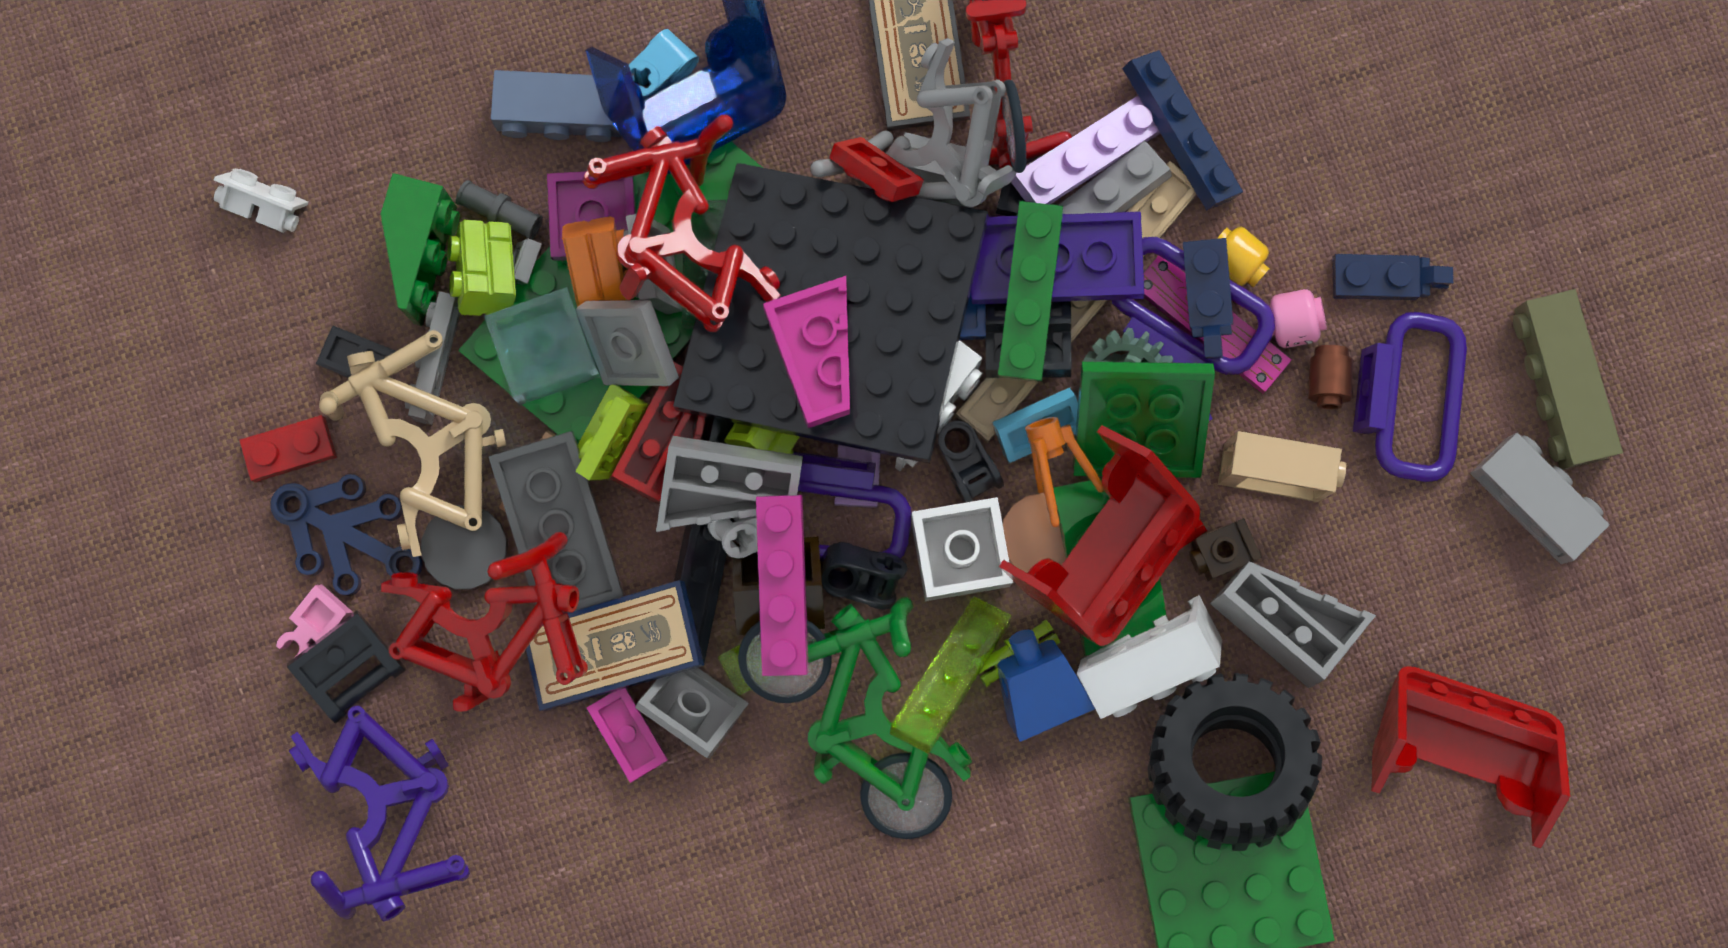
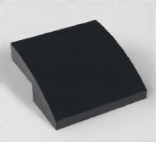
M1071 301L1051 302L1043 378L1071 377ZM1007 303L986 304V378H1002L998 376Z

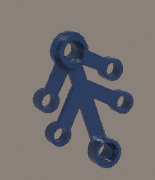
M348 474L343 476L339 482L313 490H308L296 483L281 486L272 496L271 511L277 521L290 527L297 552L295 565L300 573L307 576H316L324 568L322 555L313 550L307 523L321 529L335 574L333 587L341 595L353 596L358 593L362 585L360 576L352 571L345 543L384 563L386 571L390 576L401 572L399 570V562L405 557H410L413 562V567L409 572L416 573L418 576L421 573L423 567L421 556L413 557L411 549L402 550L401 546L393 549L354 528L355 526L381 518L387 521L397 520L403 513L401 500L392 494H384L376 502L329 515L316 507L340 498H345L349 501L360 500L366 493V484L363 479L357 475ZM356 480L359 484L358 491L354 495H347L345 491L346 484L349 481ZM292 498H298L301 503L299 510L295 513H290L287 509V504ZM388 500H394L396 503V510L391 515H385L382 511L383 504ZM309 555L315 556L316 566L314 569L306 571L303 567L304 559ZM346 575H351L354 579V585L350 590L344 591L340 586L341 579Z

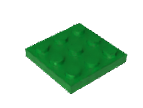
M1082 362L1075 440L1098 476H1102L1103 468L1115 455V452L1097 433L1098 429L1103 425L1152 450L1174 477L1201 478L1215 378L1214 365L1209 363ZM1073 455V475L1087 476Z

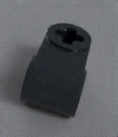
M953 421L946 424L936 438V449L963 503L972 502L974 497L993 487L997 489L1004 487L1003 479L996 465L984 450L974 429L963 421ZM952 431L962 433L967 440L966 450L960 453L950 451L944 442L945 435ZM980 475L985 476L984 478L972 484H968L969 481L977 478Z
M838 542L830 545L824 552L821 577L822 586L832 596L864 603L876 609H891L897 599L894 592L898 581L905 577L908 568L902 559L893 554L872 551L847 542ZM835 568H846L848 571H837Z

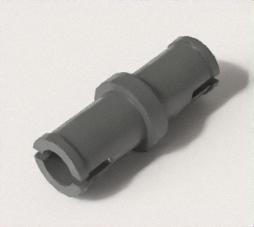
M466 180L458 190L456 204L486 217L487 222L509 223L511 230L531 240L538 234L543 222V216L511 202L510 196L504 193L496 195L473 184L469 180Z

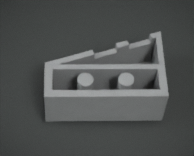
M673 436L668 446L656 532L691 524H709L712 521L728 518L756 516L757 496L797 495L803 456Z
M1249 561L1231 577L1210 604L1306 687L1311 688L1326 679L1376 615L1365 610L1358 611L1339 603L1337 598L1330 595H1321L1299 586L1300 583Z

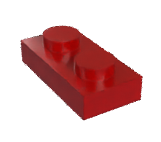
M862 137L834 143L829 159L843 168L845 174L863 181L875 190V194L886 201L895 202L919 195L924 181L923 178Z
M322 415L239 440L249 477L253 482L337 458L326 418Z

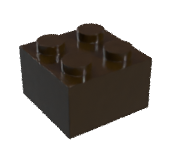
M819 536L804 537L807 620L818 629H825ZM758 552L744 558H733V598L737 635H746L750 628L760 621Z

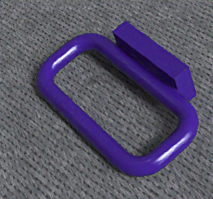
M1159 237L1142 238L1143 255L1154 253L1185 271L1183 250ZM1230 280L1231 300L1253 313L1258 320L1256 332L1244 351L1236 358L1223 356V358L1206 359L1204 343L1193 338L1188 333L1133 299L1111 300L1112 304L1121 313L1131 318L1123 334L1127 328H1132L1134 338L1139 339L1146 331L1149 333L1148 343L1153 346L1160 341L1164 344L1159 353L1161 356L1172 355L1173 361L1171 363H1209L1214 365L1215 371L1225 375H1238L1248 371L1260 358L1275 330L1274 315L1270 306L1261 298Z
M1407 312L1397 317L1389 326L1385 344L1376 343L1361 349L1353 432L1363 434L1376 433V457L1381 467L1390 475L1415 481L1434 482L1445 477L1454 466L1457 455L1467 344L1461 327L1449 318L1421 312ZM1410 329L1441 333L1447 337L1450 346L1439 457L1432 465L1400 461L1395 457L1392 448L1403 338Z
M794 452L793 455L803 456L798 491L879 502L891 506L895 513L892 541L890 547L883 552L893 554L900 559L905 555L911 529V507L906 497L896 489L873 485L876 463ZM819 544L820 561L823 562L824 552L830 545Z

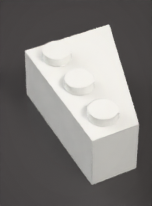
M1200 595L1188 601L1191 607L1190 610L1168 621L1166 615L1153 621L1155 624L1154 628L1132 638L1128 634L1080 660L1077 675L1100 719L1111 714L1114 717L1124 716L1137 707L1138 702L1150 697L1153 700L1165 698L1172 694L1179 684L1188 680H1192L1193 683L1195 681L1201 682L1216 673V668L1220 667L1222 638Z

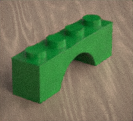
M1019 202L998 370L999 377L1042 382L1063 219V206Z

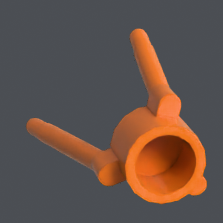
M1050 417L1027 425L1025 430L1032 452L1038 493L1045 494L1051 525L1058 527L1060 522L1048 459L1063 454L1062 446L1065 443L1098 492H1103L1104 490L1098 474L1075 440L1071 425L1061 427L1057 417Z

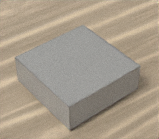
M527 238L516 244L513 252L515 285H525L528 283L542 245L541 243Z

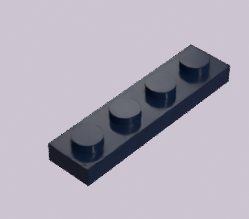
M1160 50L1129 61L1122 68L1143 105L1151 111L1155 125L1206 211L1239 196L1243 192L1242 188Z

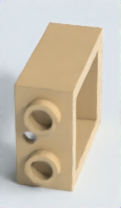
M1238 431L1224 443L1218 485L1319 502L1335 493L1336 487H1342L1346 474V462L1340 461L1342 449Z

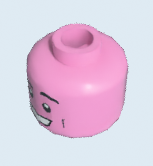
M1303 289L1277 294L1271 298L1270 308L1275 320L1273 336L1275 335L1276 342L1280 347L1289 348L1315 343L1320 338L1321 331L1327 330L1321 297L1314 298L1310 290Z

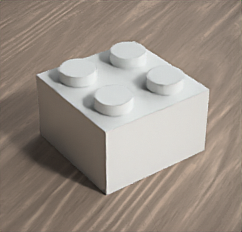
M998 497L913 511L911 513V524L925 601L1007 588L1012 585L1013 580L999 568L1003 560L1009 562Z

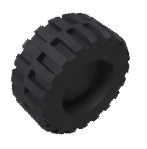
M1234 673L1232 681H1224L1222 674L1213 675L1208 678L1207 684L1204 686L1200 682L1195 681L1185 687L1183 696L1175 695L1167 704L1164 715H1160L1149 751L1148 778L1154 784L1152 794L1157 805L1163 804L1166 808L1164 816L1172 825L1178 822L1185 827L1183 835L1193 841L1196 840L1198 835L1208 839L1207 847L1220 850L1222 843L1232 844L1233 851H1246L1251 843H1256L1260 848L1271 844L1276 835L1283 837L1293 828L1297 819H1301L1316 791L1319 783L1318 775L1322 769V755L1317 753L1321 742L1317 730H1309L1308 728L1312 718L1305 708H1300L1296 711L1292 707L1295 697L1285 689L1280 695L1270 690L1273 684L1271 681L1260 678L1259 684L1247 682L1248 674ZM1218 729H1237L1253 735L1266 746L1273 758L1275 773L1272 782L1264 791L1246 797L1229 796L1214 790L1201 779L1192 762L1193 749L1199 738Z

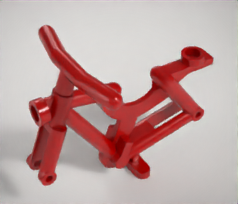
M725 114L720 115L705 127L698 139L682 143L678 141L672 142L664 130L657 126L641 139L640 144L644 147L643 149L603 159L593 158L589 162L588 170L583 177V184L587 188L595 189L600 184L649 172L631 234L623 237L616 248L618 261L628 268L620 284V291L627 300H631L638 295L642 285L648 279L700 320L709 332H717L722 326L723 321L727 318L738 277L749 282L766 302L778 299L781 296L777 291L780 288V281L769 267L764 266L759 270L738 245H732L727 251L720 253L709 250L697 240L692 231V213L704 214L709 207L708 201L699 188L704 182L707 158L716 141L733 127L732 118ZM690 158L689 169H688V167L686 166L684 160ZM669 170L683 193L674 211L672 219L673 232L648 237ZM589 177H593L595 181H591ZM684 253L697 265L718 274L712 297L662 257ZM710 320L715 321L716 325L711 324Z
M556 532L542 544L524 553L491 563L487 570L490 578L499 580L531 569L535 585L488 589L484 598L490 605L488 613L480 619H467L454 612L450 608L452 592L449 588L418 583V575L416 573L400 572L392 574L390 580L381 583V592L410 596L418 601L420 606L397 640L389 646L391 657L397 660L402 658L463 682L464 694L453 699V710L459 712L468 711L489 698H499L509 691L511 686L510 671L542 626H544L557 668V681L562 685H568L575 678L586 674L588 665L581 657L568 612H574L578 606L579 590L576 586L556 584L547 562L567 545V536L562 532ZM536 603L499 656L498 651H494L488 634L502 625L512 612L513 604ZM436 622L449 632L467 638L474 659L427 642L424 638Z

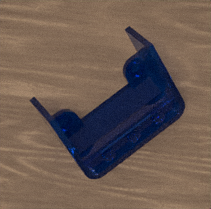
M722 0L727 22L715 28L706 40L705 54L708 66L643 99L640 87L633 81L629 64L594 47L585 50L602 109L632 151L643 149L644 147L640 144L641 139L657 126L664 130L672 142L678 141L682 143L698 139L702 130L717 117L724 114L729 115L733 120V127L716 141L712 149L714 151L776 118L782 112L787 96L764 0ZM690 158L684 160L686 165L689 164Z

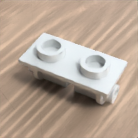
M233 169L231 172L215 176L214 181L224 184V187L220 185L214 194V201L219 203L220 208L245 218H251L254 206H259L256 222L282 233L286 232V230L293 232L296 229L299 216L294 215V211L308 206V201L296 197L295 190L279 184H272L270 187L257 181L258 177L249 171Z

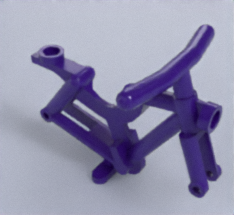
M353 706L348 711V719L327 763L318 760L313 755L299 732L290 736L295 746L289 749V752L302 772L311 768L324 789L329 793L338 792L344 786L357 789L365 797L368 805L366 824L362 829L352 827L346 833V840L364 883L362 887L341 892L324 871L314 872L310 879L315 890L339 917L345 920L351 919L355 916V907L367 904L368 906L373 905L382 921H388L399 915L406 907L400 896L453 881H464L469 877L470 870L463 858L458 855H453L444 861L402 872L432 803L442 800L449 788L448 779L442 772L449 765L433 739L425 743L429 752L416 759L360 706ZM365 737L409 779L379 786L367 773L351 767L363 738ZM437 763L441 770L431 767ZM414 801L380 875L370 850L380 840L387 820V807Z

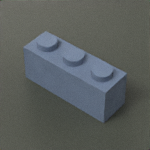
M494 70L491 121L497 131H502V135L512 138H524L527 136V133H544V137L553 140H566L569 138V135H586V139L590 141L608 142L611 140V137H622L625 89L623 88L621 76Z

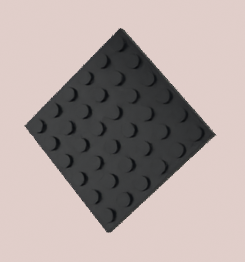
M737 163L714 251L720 253L727 251L732 245L740 246L759 270L766 266L774 271L780 281V288L777 289L781 295L780 298L846 276L850 414L807 428L763 310V303H766V301L749 282L740 277L736 281L729 314L717 332L707 331L704 324L696 318L673 407L676 411L930 464L988 221V211L917 197H908L891 202L878 197L874 189ZM708 271L703 291L712 297L718 274ZM710 320L711 324L716 325L715 321Z

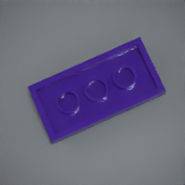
M1141 212L1063 214L1052 302L1144 299ZM1018 216L988 217L971 288L972 304L1007 303Z

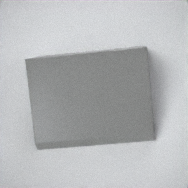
M694 668L657 679L638 701L635 708L704 757L711 759L749 703L701 669Z

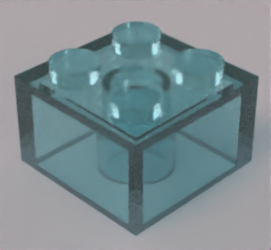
M567 287L484 316L511 395L519 405L601 377L576 313L575 302Z

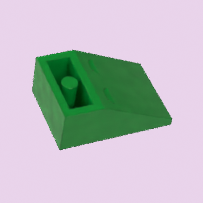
M392 173L380 214L397 306L413 324L422 326L430 303L436 302V292L433 291L437 275L442 276L445 272L448 258L447 251L444 250L448 236H454L457 231L460 212L456 211L457 206L443 186Z

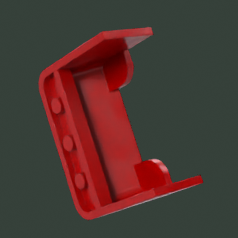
M1101 425L1097 433L1115 452V455L1102 471V487L1110 499L1062 565L1046 558L1033 565L1028 573L1003 560L999 568L1036 602L1084 637L1100 646H1105L1118 637L1192 534L1200 518V507L1152 450Z
M1407 666L1400 669L1392 685L1372 750L1371 791L1380 794L1390 773H1406L1411 771L1418 758L1496 785L1497 797L1508 812L1531 818L1532 846L1542 848L1570 798L1565 731L1560 720L1547 711L1417 667Z

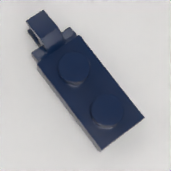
M1226 238L1183 242L1190 329H1192L1193 338L1203 337L1206 359L1223 358L1221 336L1232 335L1231 325H1233Z
M1335 254L1332 257L1334 299L1417 300L1419 297H1429L1430 288L1447 289L1450 284L1454 283L1453 267L1430 266V258L1367 254Z

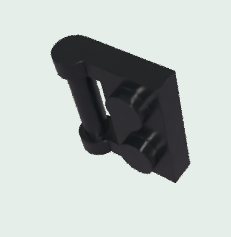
M358 610L287 663V668L334 723H338L347 716L346 710L389 677L393 676L396 678L406 670L399 659L391 657L387 645ZM373 655L381 662L334 698L327 691Z

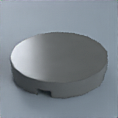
M455 505L464 509V505ZM482 509V524L475 531L468 530L435 516L428 523L421 540V556L427 571L439 583L456 590H475L489 584L493 579L488 575V566L507 557L508 538L503 526L490 512ZM471 518L469 525L476 526L477 520Z

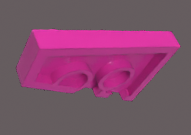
M846 276L763 303L764 313L807 428L850 414Z

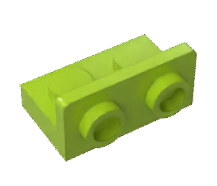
M610 385L578 443L579 459L581 462L575 472L589 481L609 479L649 404L618 385Z

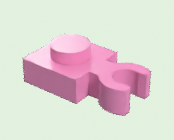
M322 584L315 585L289 617L298 627L294 631L286 632L280 636L276 647L286 649L294 640L299 645V653L297 654L299 655L312 645L314 641L316 642L353 612Z

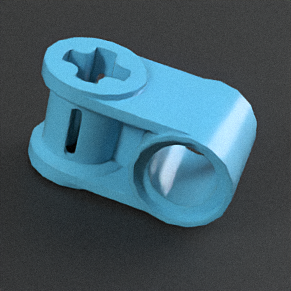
M669 29L662 30L622 72L621 80L627 102L636 110L645 111L654 108L676 85L684 81L692 73L699 62V57ZM649 82V87L645 89L643 86ZM639 83L640 86L635 89L634 85Z

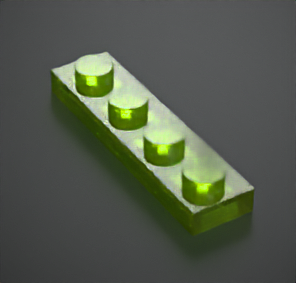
M973 596L891 725L890 734L929 754L1010 625L1012 615Z

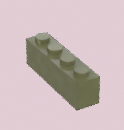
M1576 289L1525 301L1514 309L1516 315L1513 316V326L1517 337L1520 340L1523 339L1527 352L1524 359L1525 369L1528 377L1531 380H1535L1539 394L1536 398V407L1540 418L1547 422L1551 436L1548 438V449L1551 458L1555 462L1558 461L1559 468L1565 470L1610 459L1622 454L1623 451Z

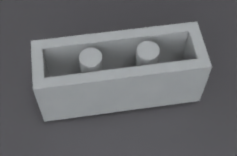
M1515 433L1505 438L1470 474L1560 564L1574 561L1610 524L1602 517L1604 512L1596 502L1588 497H1582L1571 486L1573 481L1565 471L1557 466L1552 467L1541 456L1542 450L1535 441L1524 435L1521 437L1518 433Z

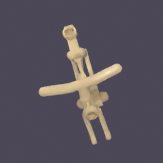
M436 330L429 331L381 361L375 362L373 351L347 356L351 371L349 380L331 391L324 392L319 401L320 411L331 420L337 421L344 414L341 404L359 395L381 445L385 447L392 446L396 441V437H400L409 441L417 449L421 458V474L417 483L412 488L406 487L400 492L405 523L397 525L402 550L411 549L413 557L422 555L415 526L419 510L471 531L480 528L482 524V447L496 445L497 449L506 447L503 429L494 430V436L482 438V435L487 432L491 423L490 413L482 405L471 403L462 407L390 377L442 346V335ZM435 337L438 339V341L436 343H431L430 339ZM377 391L453 422L428 437L419 427L401 419H388ZM465 439L463 509L430 494L439 476V456ZM471 518L477 520L476 526L469 525Z

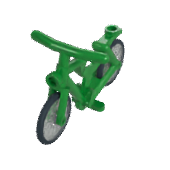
M907 597L900 598L892 606L890 614L873 620H864L854 606L849 604L840 610L831 621L837 629L824 634L807 620L809 670L807 675L762 676L761 630L759 621L744 636L739 648L738 662L740 672L747 685L756 694L769 701L795 703L814 695L824 685L829 676L832 664L831 655L841 652L822 718L812 723L808 730V743L814 751L818 752L816 753L814 775L818 781L826 784L831 780L833 767L841 762L863 778L860 790L862 809L869 822L876 829L888 836L900 839L919 838L936 830L944 822L950 811L952 788L943 769L928 758L929 753L944 759L963 781L971 777V770L967 766L972 763V760L961 744L955 742L949 746L931 724L923 722L918 725L917 729L907 731L892 724L883 712L882 697L886 691L890 693L897 692L901 687V681L877 642L876 637L890 632L895 654L899 657H906L910 654L911 643L907 630V615L913 609L912 600ZM861 648L875 671L869 680L864 698L865 713L839 721ZM876 734L889 745L909 753L892 754L878 761L851 740Z

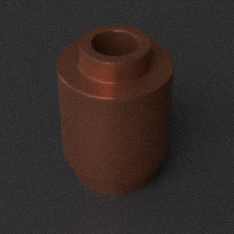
M1321 345L1314 349V356L1310 358L1308 399L1317 402V408L1337 410L1343 408V403L1352 400L1353 359L1349 357V349L1347 347Z

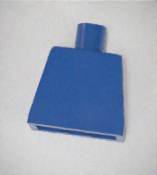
M1029 629L1018 631L1009 638L1014 655L1000 660L997 668L1006 717L1019 742L1095 709L1086 690L1054 640H1046L1038 644L1034 631Z

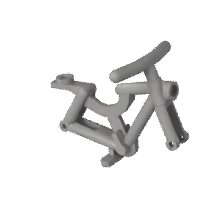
M947 38L939 41V44H931L921 60V65L928 69L917 95V103L920 107L930 110L933 113L934 119L933 135L928 143L921 148H913L907 137L899 136L894 140L892 133L887 130L881 131L868 140V142L881 151L890 146L886 154L906 168L925 166L936 160L946 173L944 177L947 182L923 183L919 195L912 197L928 200L957 198L963 205L974 207L985 201L987 195L1008 185L1016 175L1015 169L1009 165L997 171L988 165L1001 97L1005 94L1006 87L1000 80L945 86L944 70L955 44L954 41ZM974 104L963 161L950 144L953 131V106ZM831 159L816 160L810 167V171L815 177H826L844 173L843 168ZM855 179L860 187L873 189L863 181Z

